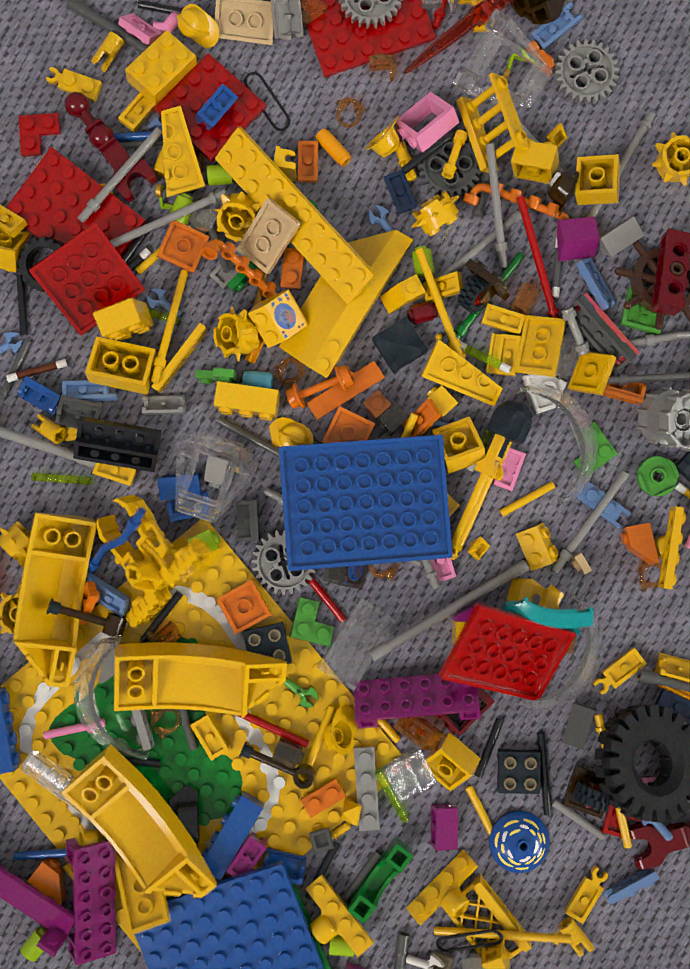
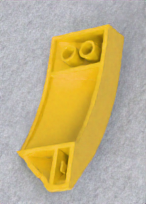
M393 230L348 242L377 275L356 299L348 305L326 280L320 276L300 309L308 325L287 340L281 342L279 348L325 378H330L335 370L334 367L338 365L369 311L409 249L413 239L398 230Z
M35 512L21 579L13 641L47 686L68 688L77 650L79 619L59 613L58 615L52 613L47 615L46 613L51 598L61 603L62 606L81 611L87 570L97 526L93 518Z
M170 642L114 644V711L187 709L219 712L243 718L248 714L250 708L255 704H260L270 695L269 692L277 685L281 686L286 681L287 662L240 649L204 644Z
M111 744L97 755L61 792L96 826L116 849L144 889L143 893L151 894L152 891L164 892V895L181 896V894H193V897L202 898L217 886L215 878L182 822L151 783Z

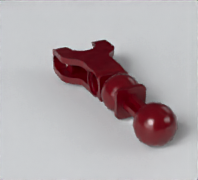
M74 91L69 93L64 102L66 112L70 116L82 120L86 126L85 132L89 136L91 145L100 150L114 169L115 175L130 156L114 137L112 129L105 125L101 118L96 120L90 113V102L87 96L81 92ZM141 158L116 186V189L127 203L134 200L130 190V182L134 178L143 177L151 185L158 182V178L153 170Z
M684 821L665 825L673 835L670 841H666L653 824L648 823L644 826L642 822L629 825L628 829L631 839H645L648 841L646 850L634 857L635 867L638 869L658 867L663 863L668 853L690 847V821L688 823Z

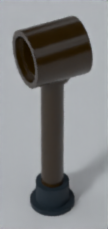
M53 598L50 600L46 613L47 615L49 613L58 615L59 613L103 626L102 633L115 638H122L127 624L125 616L120 617L116 613L109 612L108 616L103 618L62 606L61 603L54 601Z
M247 742L244 743L239 755L240 758L241 756L248 759L251 757L292 775L294 784L300 789H307L313 784L315 771L312 766L302 764L294 768L253 750L254 747L247 745ZM299 773H308L310 779L307 781L301 780Z

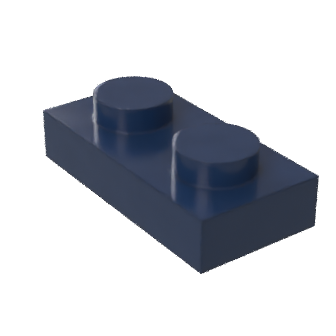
M402 169L384 176V182L398 215L417 208Z
M662 688L654 705L673 709L672 713H679L686 719L685 722L690 724V701Z

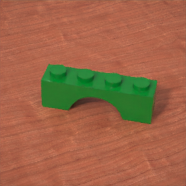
M395 837L348 901L347 912L364 924L377 907L378 901L388 884L396 875L403 872L413 858L412 848Z

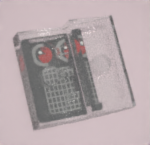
M419 749L405 753L380 768L396 798L401 803L416 791L423 793L437 782Z

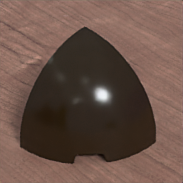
M509 0L511 6L520 17H525L532 21L533 24L539 25L548 24L558 19L564 4V0Z

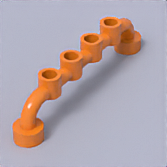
M480 183L475 185L469 194H464L462 201L477 206L480 200L477 194L481 191L491 194L490 184ZM498 183L500 197L518 204L516 198L522 196L523 192L511 188L510 192L503 190L504 185ZM530 195L529 199L525 198L527 208L539 211L560 220L570 219L563 211L560 217H558L560 212V205L552 202H549L548 206L541 204V198Z
M213 239L203 244L201 254L204 258L214 260L217 258L220 250L222 252L221 256L236 265V271L244 273L249 278L251 285L258 286L263 291L262 295L265 298H270L277 294L275 292L276 284L270 281L265 283L262 280L263 272L260 269L252 270L249 267L250 260L248 257H238L235 254L236 246L233 243H224L221 240Z

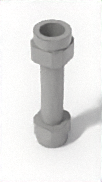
M573 306L563 309L561 311L564 321H568L577 344L575 346L576 352H578L579 356L589 353L590 346L588 341L584 342L575 319L577 316Z

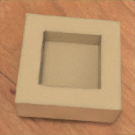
M577 552L573 555L571 565L577 573L587 574L592 571L582 553Z

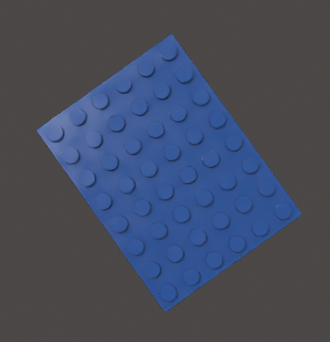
M443 435L278 447L288 571L453 558Z
M283 860L217 881V886L202 898L193 897V894L168 897L166 900L171 922L135 934L148 969H325Z

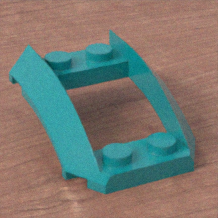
M526 597L520 601L505 602L499 608L519 614L528 620L544 626L573 630L576 635H581L579 627L593 626V607L577 611V609H550L529 602V598Z

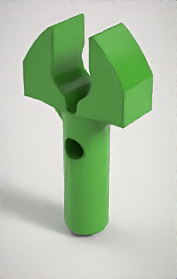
M286 678L283 684L300 696L301 701L299 704L305 708L314 707V704L306 700L305 695H312L318 700L316 689L312 686L309 689H303L291 679Z

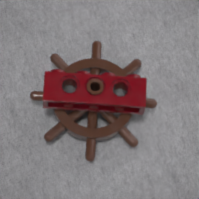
M668 228L661 236L660 247L647 251L639 240L634 242L632 245L641 258L632 270L617 267L614 270L616 275L630 278L634 297L624 303V308L628 310L639 303L648 311L655 313V328L657 330L663 328L665 315L675 316L677 313L683 312L690 322V233ZM646 264L654 275L642 272ZM642 281L653 283V285L645 289ZM685 290L688 291L686 297H684Z

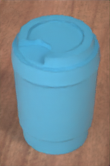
M244 371L242 385L271 389L273 374L261 371Z

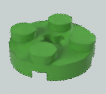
M661 456L647 458L636 471V479L640 489L649 496L669 494L676 487L675 485L679 477L676 465L671 460ZM655 471L662 474L659 482L653 479Z

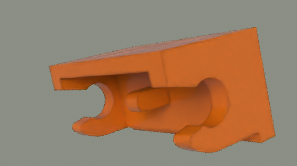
M628 383L622 386L607 384L603 396L640 405L644 401L647 384Z

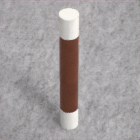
M66 359L8 374L6 378L8 383L24 379L25 376H35L67 367L68 365Z

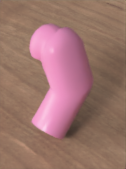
M172 12L164 22L154 21L153 27L161 33H164L166 30L172 33L178 27V19L176 18L178 13Z

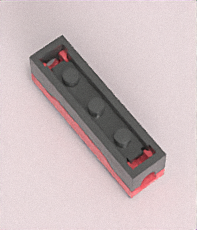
M587 292L571 305L577 313L575 319L584 336L599 353L616 357L613 366L616 372L621 370L640 353Z

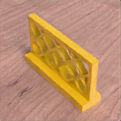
M481 873L474 878L473 882L461 890L465 896L472 889L477 893L478 901L469 900V905L477 906L476 915L463 913L459 916L461 918L460 921L458 918L450 917L458 928H465L462 924L463 918L475 920L474 929H477V921L489 923V929L492 928V923L500 924L504 928L503 930L526 932ZM479 907L488 908L491 911L490 918L478 916ZM466 937L471 945H477L475 937ZM510 940L514 941L517 947L512 950H506L511 959L521 951L527 952L532 948L531 941ZM482 947L474 948L482 956Z

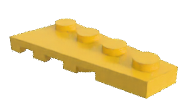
M181 106L161 111L167 198L204 188L205 184Z
M438 338L421 373V376L492 406H495L503 389Z

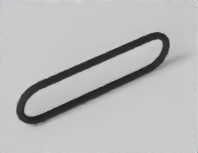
M257 72L248 73L244 79L245 86L248 89H250V87L247 84V79L250 75L259 76L264 85L266 86V88L268 89V91L270 92V94L272 95V97L274 98V100L276 101V103L278 104V106L280 107V109L282 110V112L284 113V115L286 116L288 123L284 128H278L275 126V124L273 123V121L271 120V118L265 110L263 111L264 115L266 116V118L275 130H286L291 124L289 115L287 114L279 100L276 98V96L274 95V93L272 92V90L270 89L262 75Z
M494 929L438 938L436 946L443 952L480 948L500 944L503 942V935ZM490 932L500 936V940L496 942L452 949H443L439 945V942L442 940Z

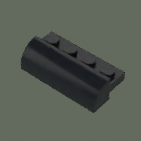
M79 416L73 459L155 472L162 430Z

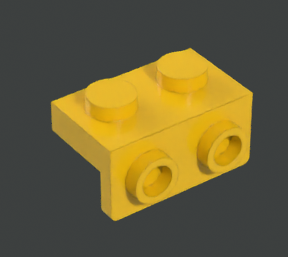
M544 523L516 533L531 571L553 564L558 560V550L552 544L550 531Z

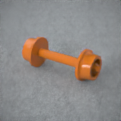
M336 365L334 368L337 376L303 390H300L297 383H293L292 387L285 391L286 401L290 403L293 409L298 407L306 408L304 398L339 383L342 389L347 391L349 386L355 384L354 372L350 371L348 365L341 367Z

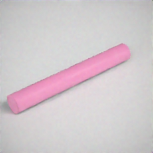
M102 718L44 731V739L105 727L106 721Z

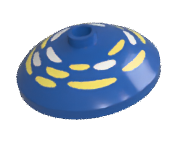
M516 810L502 815L494 823L489 835V848L492 857L503 869L513 873H525L535 869L543 862L549 850L550 841L546 826L537 816L527 811ZM526 843V846L520 849V844Z

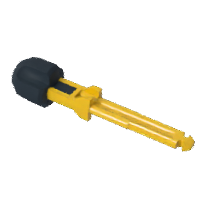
M507 400L498 405L487 425L488 431L495 436L485 458L478 461L474 470L481 472L451 540L453 558L450 559L452 560L459 557L457 554L459 551H462L493 479L502 480L504 475L502 465L512 442L516 444L524 443L532 424L531 413L528 407L521 401Z

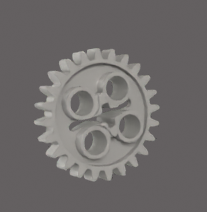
M339 0V4H342L341 11H346V18L352 16V24L358 20L359 27L366 23L367 29H369L370 24H373L376 29L377 23L380 22L382 26H385V19L391 22L392 15L397 16V9H401L402 0H388L386 2L380 0ZM363 6H368V7H370V9H369V10H363L362 7H363Z
M585 39L581 45L579 40H577L575 47L570 43L568 48L563 49L561 55L558 56V63L554 66L556 71L553 75L557 77L555 85L561 84L558 91L565 90L564 98L570 95L571 103L578 99V105L583 100L586 106H588L590 100H592L595 105L598 102V98L603 101L606 97L605 95L609 96L612 92L611 89L615 88V82L619 78L616 74L620 70V68L615 67L618 60H612L615 55L614 53H607L609 47L602 49V42L596 46L594 39L591 44H588L587 39ZM589 58H594L596 63L591 62ZM570 64H575L578 68H572ZM595 76L601 77L603 81L596 80ZM576 82L582 83L584 87H579Z
M285 529L283 534L276 530L275 536L272 533H268L269 540L263 537L261 539L263 545L257 544L256 547L259 551L253 552V555L257 556V558L252 559L251 562L257 564V566L252 570L259 572L255 578L262 577L263 580L260 585L267 583L266 590L274 587L275 594L279 589H281L282 595L285 594L286 589L291 594H293L294 588L301 591L300 584L307 586L306 579H313L309 573H315L316 569L302 570L300 574L288 571L290 579H287L284 563L280 564L283 556L279 548L281 544L283 546L284 559L287 560ZM268 550H275L277 558H269L267 555ZM274 569L280 570L282 578H274L272 571Z

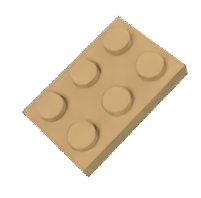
M216 0L215 21L219 27V38L273 45L274 27L270 1Z
M266 198L237 250L248 257L262 271L269 274L301 222L271 198Z

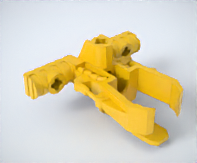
M132 494L116 498L112 501L124 507L130 517L136 513L139 507H143L146 510L145 515L141 519V525L137 529L141 536L136 542L138 549H135L127 540L126 543L110 551L115 556V563L121 564L125 569L126 577L132 587L144 591L143 595L131 603L132 607L126 613L127 622L130 623L129 625L132 628H136L141 624L148 623L150 618H153L161 609V606L166 604V600L172 597L168 586L173 587L175 581L180 579L185 583L187 577H190L193 571L197 570L205 561V558L211 555V550L204 541L202 542L198 538H193L186 546L180 550H175V546L165 538V534L159 528L154 514L148 508L145 501ZM115 514L97 519L98 535L104 543L120 537L121 532L116 523Z

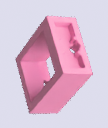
M430 91L398 118L395 123L397 127L396 132L401 140L405 139L413 149L417 148L423 153L459 123V119L453 106ZM431 113L437 116L418 133L413 130L416 125Z

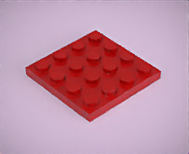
M207 53L154 107V111L161 116V111L181 106L192 145L213 163L216 160L215 157L237 127H242L245 130L266 109V104L214 57ZM223 83L238 96V99L209 131L203 122L199 124L196 121V115Z
M96 222L29 269L32 276L80 336L97 325L94 312L134 298L145 290Z

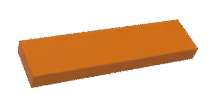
M375 361L354 373L355 384L349 386L347 391H344L339 383L307 402L315 418L319 420L383 380L385 377Z

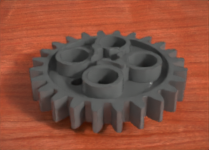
M454 138L418 165L417 170L422 171L419 173V178H425L422 181V185L429 184L427 191L434 189V196L440 192L442 197V192L446 190L450 197L456 194L460 198L461 191L464 194L468 193V188L472 189L475 186L474 183H478L479 178L477 176H480L482 171L478 169L479 165L473 148L471 149V142L465 143L461 147L455 164L457 168L453 176L455 179L454 183H448L441 175L444 165L448 163L450 157L444 151L447 149L452 150ZM462 162L466 163L468 168L463 169L459 164ZM438 164L441 168L434 170L431 165Z

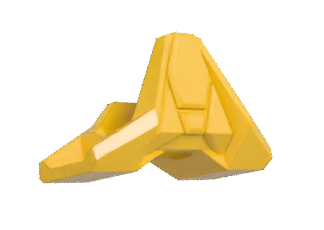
M515 578L511 581L506 602L520 601L528 597L529 602L533 603V597L539 594V606L558 609L564 594L551 584L547 589L533 579Z

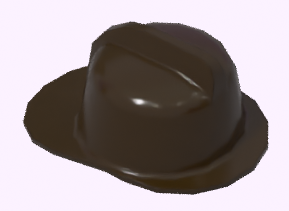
M557 171L548 184L547 193L549 198L560 205L558 217H560L567 199L579 178L578 171L573 175Z

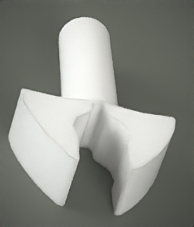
M432 954L428 961L412 955L406 956V963L423 969H434L432 965L442 968L445 966L443 961L435 954Z

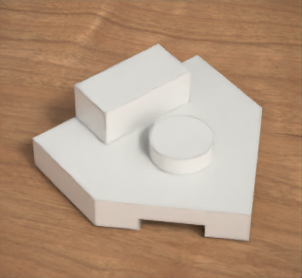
M532 374L522 377L529 406H532L535 415L556 408L567 382L556 377Z

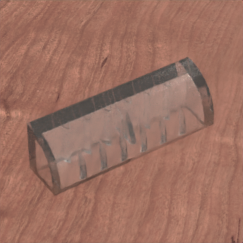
M37 750L30 753L21 766L20 771L81 813L61 794L75 777Z

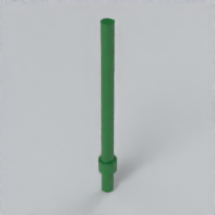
M521 252L517 253L500 275L501 281L505 283L524 259V254ZM482 310L476 314L470 313L461 325L458 324L454 330L457 339L463 338L467 334V329Z

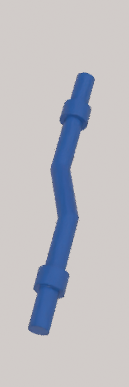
M139 507L136 513L128 519L126 528L120 537L100 546L95 556L89 560L87 573L93 574L94 571L98 570L106 552L126 543L133 531L139 528L141 519L146 513L143 507Z

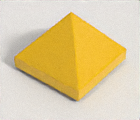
M562 123L555 126L546 136L548 142L553 143L557 147L568 138Z
M480 536L470 542L468 553L479 561L490 545Z
M345 799L341 819L358 826L362 805Z

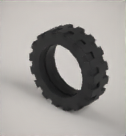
M39 237L32 239L31 242H27L24 245L25 248L20 250V259H18L20 268L18 270L23 276V281L27 282L30 288L44 292V289L29 272V269L33 267L32 260L34 254L41 248H49L55 251L64 244L63 242L57 241L55 238Z

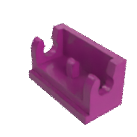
M431 804V846L436 851L458 850V807H452V804Z
M252 832L226 872L232 876H237L251 871L266 850L267 840L263 837L258 839L255 836L256 834Z

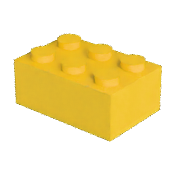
M166 30L125 69L127 82L156 106L197 64V58L194 53Z
M133 298L93 313L102 337L110 338V340L125 341L132 338L131 334H143L150 331L149 327L155 326L147 304Z
M96 336L85 374L90 383L148 395L154 371L153 363L155 357H157L156 349Z
M217 381L214 406L218 409V412L224 415L232 416L233 412L244 418H253V415H256L261 420L272 421L273 418L278 417L281 394L279 390Z

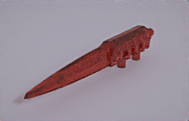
M484 0L468 10V14L425 49L405 69L404 74L421 66L476 26L478 28L514 0Z

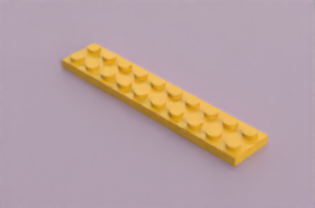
M237 127L215 159L255 203L259 202L262 207L266 198H271L301 222L290 242L346 304H351L377 274L242 127Z

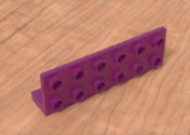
M438 674L354 682L355 721L358 729L379 727L378 720L452 713H459L460 720L481 719L478 688L443 680Z
M75 838L66 840V859L73 868L75 915L74 933H70L68 937V953L76 966L116 953L115 848L108 840L86 846L79 845Z
M0 865V898L48 929L39 940L37 947L55 957L69 937L75 922V915L71 910L64 909L54 899L46 897L36 887L29 886L19 876L11 874Z

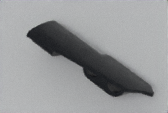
M187 784L170 799L169 806L182 822L198 848L200 840L198 791Z

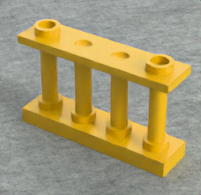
M492 72L489 74L492 85L475 99L461 96L456 100L480 171L489 173L486 144H490V141L505 130H509L511 139L495 150L496 162L499 157L513 147L524 150L529 149L528 137L520 123L507 87L508 82L504 76ZM493 94H496L498 103L482 116H479L478 106ZM502 111L505 121L486 134L484 124Z

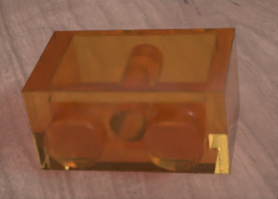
M421 716L398 718L394 729L421 749L436 752L445 735L444 732Z

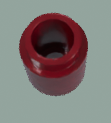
M427 301L410 305V310H407L409 321L413 322L414 325L433 321L434 318L438 317L435 302L430 303Z

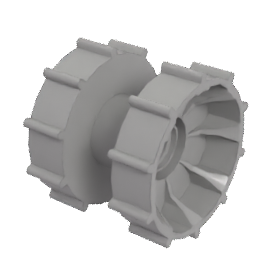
M661 386L660 390L654 391L651 394L646 393V398L642 402L640 409H637L639 412V426H637V429H640L647 438L646 442L659 443L661 446L669 448L680 447L684 451H690V389L675 391L671 387Z

